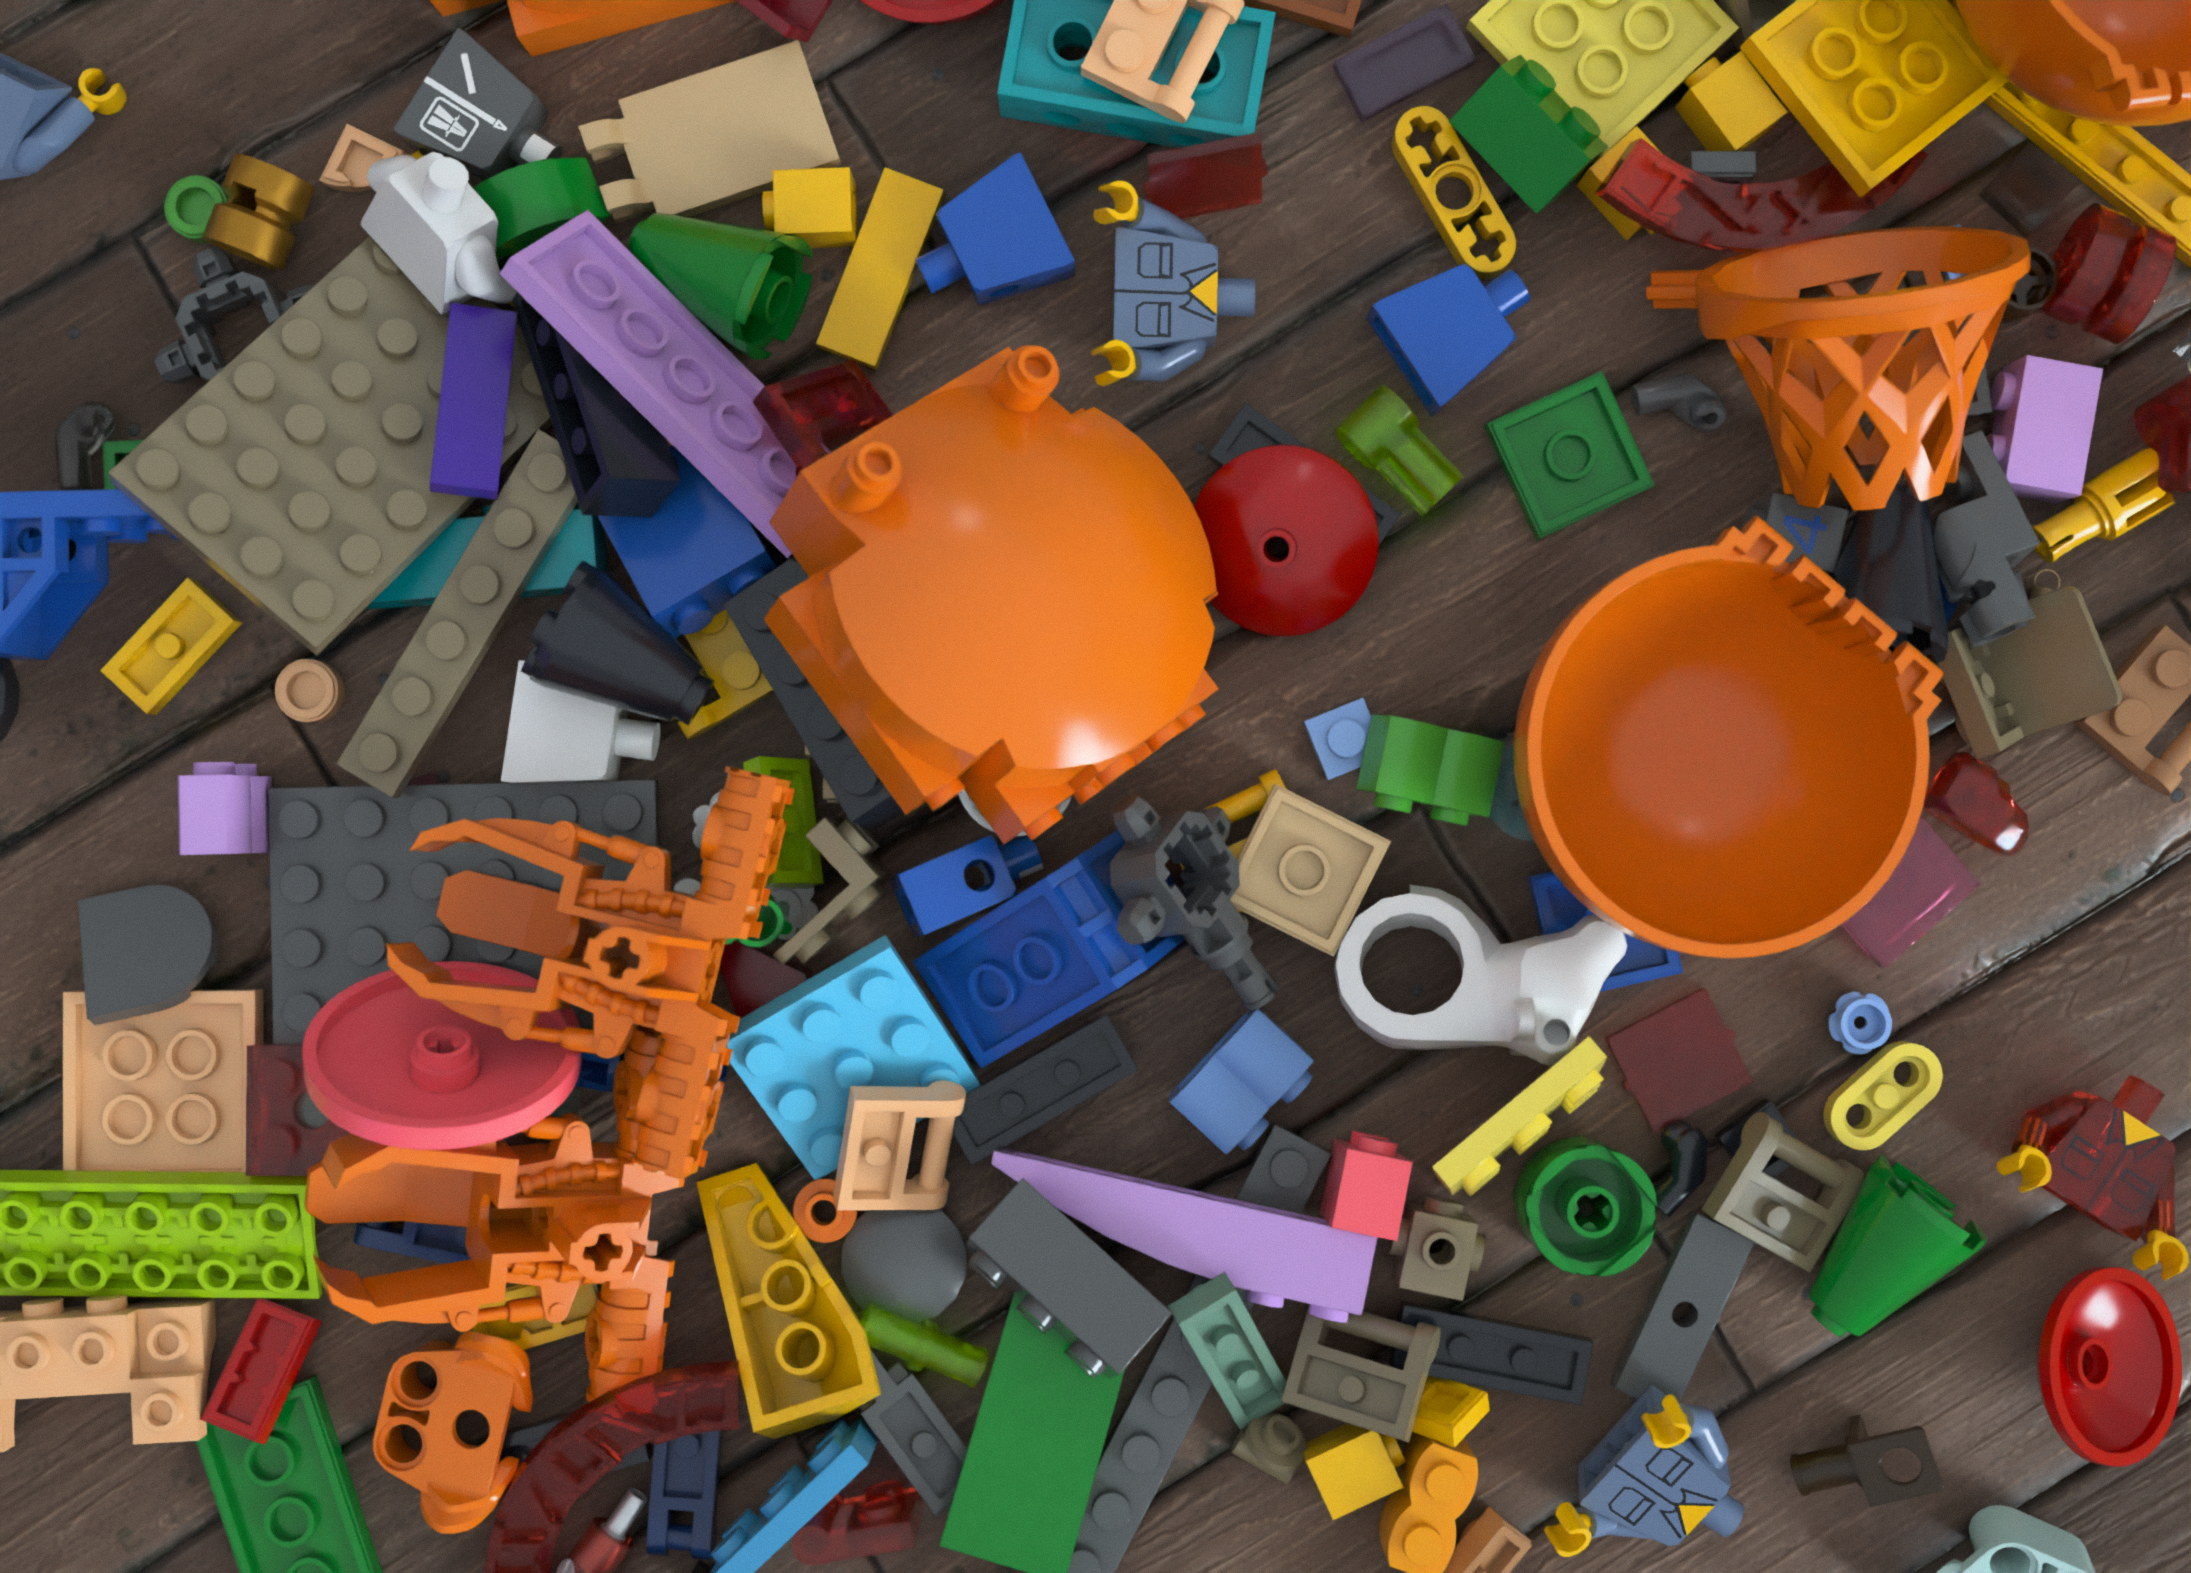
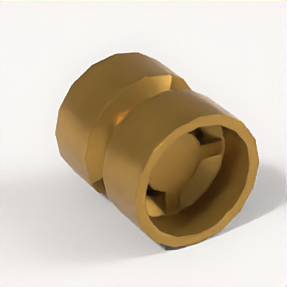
M235 153L222 185L229 198L227 202L214 205L202 238L243 259L275 271L283 272L296 239L289 230V227L293 223L303 221L315 187L303 179L267 162Z

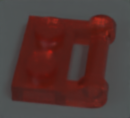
M854 359L764 386L752 401L795 463L796 478L801 470L828 455L820 443L861 429L868 431L893 416Z
M887 1481L871 1485L864 1490L865 1495L843 1499L837 1494L795 1534L792 1542L794 1555L800 1562L806 1565H820L914 1548L924 1511L922 1499L913 1487L903 1488L900 1481Z

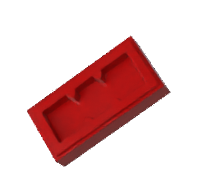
M257 1298L200 1420L254 1442L266 1444L322 1321L267 1299Z

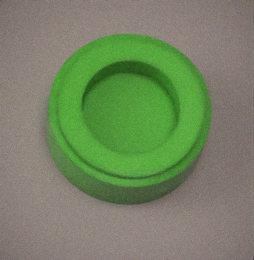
M198 175L188 176L177 181L168 191L164 203L165 216L170 226L177 233L192 242L206 244L209 242L204 240L202 236L214 205L227 202L229 197L222 186L212 179Z

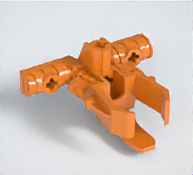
M725 767L724 772L727 773L724 789H720L718 800L711 808L703 830L700 850L701 859L703 860L700 875L703 877L700 889L695 891V895L671 890V856L665 848L649 846L618 835L610 838L581 828L578 823L572 821H558L555 824H548L532 820L505 818L486 820L462 819L420 832L409 851L437 852L458 842L483 843L563 875L561 890L556 892L499 876L465 870L445 878L436 913L437 918L451 933L523 950L546 958L543 960L537 988L454 980L449 970L429 961L414 942L386 943L388 966L421 998L438 1000L457 1013L480 1023L501 1028L504 1034L512 1040L528 1038L560 1043L563 1048L568 1050L597 1054L602 1058L609 1059L619 1056L625 1051L638 1025L661 1032V1037L663 1038L661 1051L656 1053L654 1066L650 1068L646 1075L638 1100L636 1114L637 1123L639 1124L636 1136L638 1146L636 1154H632L630 1163L634 1166L640 1164L644 1166L643 1170L653 1173L663 1171L665 1176L683 1179L696 1173L698 1166L705 1167L708 1150L703 1149L704 1141L708 1138L709 1134H713L725 1082L719 1079L723 1065L729 1066L733 1049L727 1048L730 1033H737L740 1016H736L711 1003L726 938L745 940L748 937L760 938L763 922L758 921L761 905H768L771 892L770 889H766L767 879L771 873L776 872L783 836L788 822L784 821L782 817L785 805H792L795 789L790 788L791 781L734 767ZM581 842L607 850V854L612 858L634 865L627 880L602 879L605 866L579 856ZM571 1005H575L594 1014V1030L579 1027H566L564 1030L537 1026L541 1011L549 1012L571 1008Z
M638 1025L624 1051V1059L617 1064L613 1079V1104L617 1114L616 1129L619 1133L618 1139L615 1142H591L588 1125L576 1113H566L561 1117L547 1116L540 1122L521 1131L531 1138L550 1139V1143L509 1146L504 1139H500L486 1144L458 1149L418 1150L376 1143L352 1133H348L331 1142L323 1160L307 1170L304 1202L306 1212L325 1224L406 1221L466 1227L465 1247L470 1260L361 1278L355 1271L332 1268L313 1255L317 1274L331 1303L371 1324L393 1320L424 1324L451 1323L455 1330L466 1332L471 1330L476 1323L507 1319L508 1322L513 1323L545 1318L551 1323L561 1322L569 1315L579 1285L601 1284V1290L597 1293L595 1309L589 1312L585 1326V1350L589 1362L588 1377L590 1379V1384L586 1388V1400L601 1409L602 1406L612 1407L614 1411H627V1408H635L636 1411L652 1410L653 1403L658 1402L660 1386L655 1385L656 1373L662 1371L668 1322L663 1320L664 1308L670 1306L671 1291H666L668 1277L673 1276L675 1260L652 1257L657 1255L658 1247L657 1239L647 1238L652 1194L684 1186L685 1178L677 1179L665 1176L663 1171L656 1173L643 1170L644 1166L640 1164L634 1166L630 1161L632 1154H636L638 1141L636 1140L639 1128L636 1119L638 1100L646 1075L650 1068L654 1066L656 1053L661 1051L663 1043L661 1032ZM506 1283L535 1286L536 1296L513 1299L506 1302L505 1306L479 1309V1305L504 1301Z

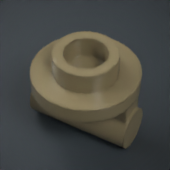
M1270 1412L1260 1419H1252L1247 1428L1239 1432L1230 1452L1287 1484L1293 1477L1297 1467L1305 1459L1303 1452L1307 1450V1443L1302 1431L1291 1419L1280 1413Z

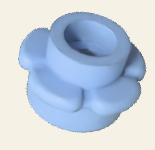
M1854 991L1842 995L1835 1002L1836 1010L1828 1018V1029L1831 1037L1835 1041H1841L1846 1051L1853 1054H1867L1887 1041L1892 1030V1018L1888 1006L1880 997L1872 993L1863 996L1859 992ZM1859 1016H1862L1865 1020L1862 1028H1857L1854 1024L1855 1019Z

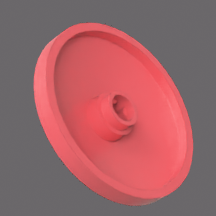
M462 961L433 962L449 970L454 980L535 988L538 985L537 979L501 966ZM391 969L365 978L349 986L329 1000L317 1012L306 1030L303 1040L302 1058L305 1086L310 1098L316 1107L337 1126L361 1138L384 1145L418 1150H444L494 1142L519 1133L543 1120L555 1111L572 1092L581 1071L582 1052L563 1048L560 1043L528 1038L522 1040L509 1039L501 1028L483 1024L449 1009L438 1000L421 998ZM572 1007L549 1012L541 1011L537 1023L539 1027L564 1030L566 1027L581 1028Z

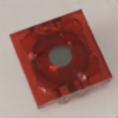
M256 1043L247 1045L246 1176H307L308 1168L323 1160L329 1144L350 1133L329 1120L310 1098L305 1086L303 1073V1043Z

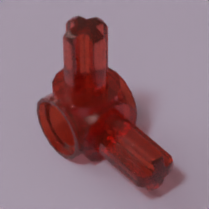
M2190 374L2138 406L2134 413V422L2139 435L2150 448L2159 453L2158 486L2167 493L2175 490L2183 493L2191 491Z

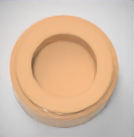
M300 659L288 664L280 672L275 684V697L280 709L288 717L300 722L320 723L330 719L339 711L345 697V686L339 672L328 663L314 659Z

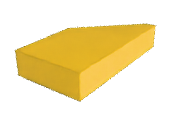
M1427 1376L1412 1432L1455 1448L1490 1411L1488 1393L1457 1381Z

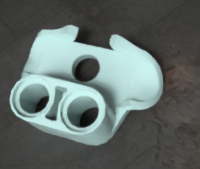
M1993 1505L1979 1510L1972 1517L1969 1525V1535L1974 1553L1964 1562L1953 1559L1936 1572L2096 1573L2081 1539L2063 1529L2004 1505Z

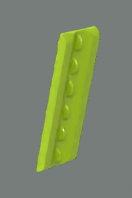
M0 1170V1296L97 1297L127 1295V1297L320 1299L323 1294L322 1282L317 1274L313 1255L319 1258L315 1239V1217L306 1212L304 1208L307 1177L301 1173Z

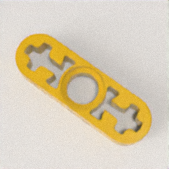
M1418 106L1408 110L1399 119L1392 136L1391 145L1396 160L1458 266L1467 263L1477 277L1482 280L1499 275L1507 267L1516 250V238L1512 228L1447 117L1438 109L1429 106ZM1415 125L1422 133L1428 132L1431 129L1436 133L1430 147L1438 163L1446 155H1449L1453 160L1438 166L1429 177H1425L1422 172L1428 170L1432 162L1425 148L1419 145L1411 149L1407 144L1413 132L1412 126ZM1457 177L1463 180L1471 192L1470 203L1464 208L1457 210L1444 207L1436 196V185L1442 179ZM1478 209H1481L1485 215L1479 217L1475 223L1479 234L1485 241L1495 237L1500 244L1493 254L1494 262H1490L1486 255L1475 258L1471 254L1470 250L1477 240L1469 224L1461 232H1457L1453 226L1470 219Z

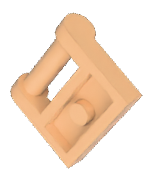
M1114 0L1081 65V76L1170 120L1185 123L1195 105L1191 96L1227 24L1236 23L1245 5L1244 1ZM1190 6L1204 14L1169 84L1160 85L1151 79L1187 7Z
M946 1080L932 1082L928 1087L850 1086L833 1192L837 1210H936L944 1207L947 1203L949 1182L945 1178L954 1122L955 1117L963 1112L966 1090L958 1083ZM916 1118H929L920 1173L912 1179H906Z

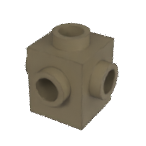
M1426 1195L1424 1204L1406 1202L1397 1241L1388 1239L1387 1253L1395 1255L1391 1276L1399 1288L1463 1301L1469 1271L1477 1273L1480 1269L1484 1254L1485 1236L1484 1234L1477 1233L1479 1224L1469 1214L1462 1213L1464 1207L1462 1202L1434 1195ZM1442 1239L1438 1247L1429 1249L1435 1240Z

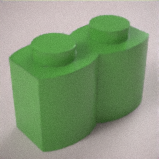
M1372 714L1356 790L1375 794L1373 806L1411 814L1414 802L1432 807L1429 819L1467 826L1469 815L1490 816L1505 742L1412 719Z

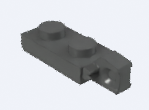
M871 1351L881 1395L859 1406L860 1410L858 1413L932 1514L937 1518L951 1506L967 1447L910 1371L906 1372L899 1361H896L885 1370Z

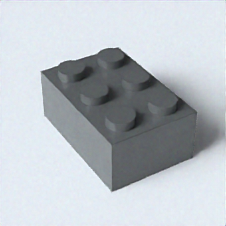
M1024 1178L1016 1184L968 1239L966 1249L973 1254L969 1259L968 1266L994 1290H997L1005 1283L1022 1299L1016 1310L1044 1335L1052 1327L1071 1344L1065 1350V1355L1092 1379L1095 1376L1098 1377L1101 1373L1108 1378L1120 1375L1172 1314L1170 1310Z

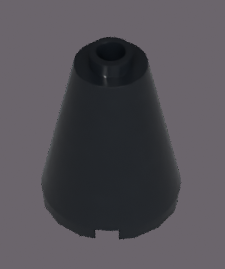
M1896 484L1885 508L1857 510L1832 578L1846 589L1845 597L1848 599H1858L1897 632L1895 640L1889 646L1891 653L1901 643L1908 641L1924 656L1934 654L1937 664L1944 661L1949 640L1928 503L1926 500L1920 502L1915 499L1910 487Z

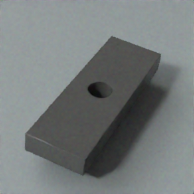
M1691 1210L1610 1382L1615 1389L1639 1399L1652 1384L1666 1396L1673 1394L1678 1403L1680 1402L1755 1243L1754 1241ZM1681 1302H1688L1689 1308L1686 1316L1679 1320H1673L1672 1312L1674 1307Z

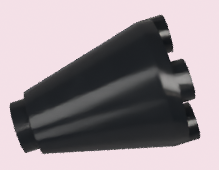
M582 561L566 584L563 594L568 596L559 613L549 608L534 629L529 643L534 645L526 658L521 672L530 676V680L547 688L670 723L676 718L689 725L703 705L715 680L702 674L704 666L660 623L655 621L650 613L609 573Z

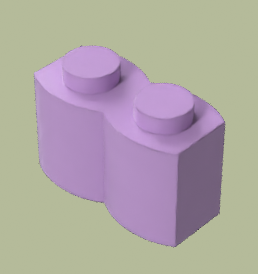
M193 763V775L177 776L179 855L270 853L268 788H272V777L257 776V764Z

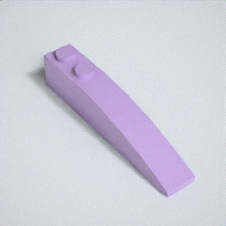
M1002 1148L993 1152L992 1165L1017 1182L1024 1178L1062 1212L1104 1236L1168 1265L1209 1279H1213L1225 1272L1234 1287L1246 1289L1244 1299L1247 1301L1276 1308L1283 1307L1285 1298L1310 1304V1315L1342 1323L1347 1322L1349 1313L1362 1316L1378 1237L1332 1228L1325 1219L1009 1148Z

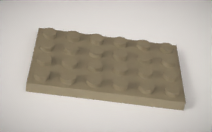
M369 236L108 472L111 483L317 656L477 499V497L430 492V478L450 311L441 315L373 238ZM472 297L462 303L499 309L491 301ZM517 323L500 475L524 453L538 429L545 432L552 425L522 329Z

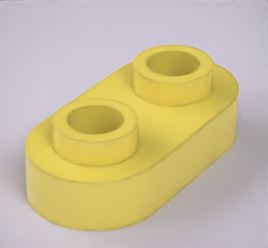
M1907 1041L1893 1042L1884 1046L1829 1096L1823 1113L1824 1123L1829 1134L1837 1142L1856 1150H1871L1882 1145L1939 1092L1943 1072L1938 1058L1928 1048ZM1906 1061L1911 1069L1910 1077L1905 1083L1898 1084L1894 1079V1070L1899 1063ZM1860 1104L1864 1111L1863 1120L1856 1126H1850L1846 1119L1847 1111L1851 1106Z

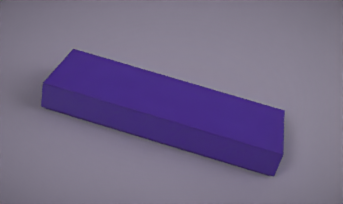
M451 303L430 492L497 500L517 312Z

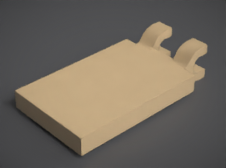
M799 40L619 99L618 102L624 118L602 119L578 126L586 150L591 154L595 164L611 160L623 153L627 154L635 179H623L599 186L609 214H612L616 224L652 209H656L657 213L691 217L762 193L763 191L773 189L772 170L836 168L841 166L840 158Z

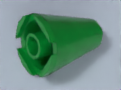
M658 212L652 214L646 220L640 221L633 229L629 239L628 250L701 323L738 352L751 359L760 360L770 357L773 353L764 350V348L774 338L785 342L792 334L804 311L811 289L812 275L802 271L803 255L813 259L812 249L806 241L797 236Z
M1881 1154L1871 1164L1808 1292L1810 1299L1815 1304L1810 1312L1820 1324L1839 1337H1842L1847 1331L1856 1336H1861L1977 1253L1987 1242V1236L1972 1219L1962 1228L1952 1219L1955 1215L1953 1210L1956 1207L1952 1201L1899 1162H1896L1891 1168L1887 1157Z

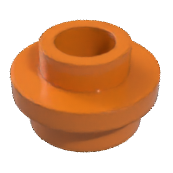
M824 1177L812 1180L800 1190L794 1202V1220L803 1234L816 1242L828 1243L841 1239L851 1230L857 1218L858 1210H837L833 1197L836 1180L834 1178ZM820 1200L830 1201L836 1208L835 1219L830 1222L818 1220L814 1215V1204Z

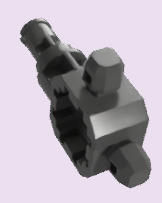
M211 247L197 253L194 256L193 269L199 287L202 289L183 298L176 316V321L186 343L178 339L160 349L154 357V362L161 377L170 384H183L201 377L210 381L227 364L219 345L213 339V336L217 335L214 325L223 321L220 316L221 313L228 311L232 314L250 306L249 301L255 299L261 303L267 320L272 325L315 285H304L287 291L286 296L284 292L262 278L244 271L239 273L232 258L218 247Z
M1138 794L1120 800L1112 810V816L1116 827L1125 840V844L1110 862V883L1115 893L1125 905L1119 914L1117 931L1126 943L1136 945L1151 941L1155 936L1183 935L1191 946L1192 955L1198 961H1205L1212 970L1222 969L1228 978V983L1241 999V1004L1245 1009L1254 1010L1267 1004L1275 997L1273 992H1278L1279 984L1272 978L1262 962L1251 952L1250 948L1253 944V938L1247 931L1249 928L1248 920L1245 916L1239 914L1230 902L1231 897L1240 886L1239 863L1225 844L1231 826V821L1222 808L1214 806L1197 812L1183 811L1160 817L1149 802ZM1169 857L1175 865L1182 864L1185 868L1180 874V877L1185 882L1181 892L1175 884L1168 886L1165 882L1170 874L1165 866Z

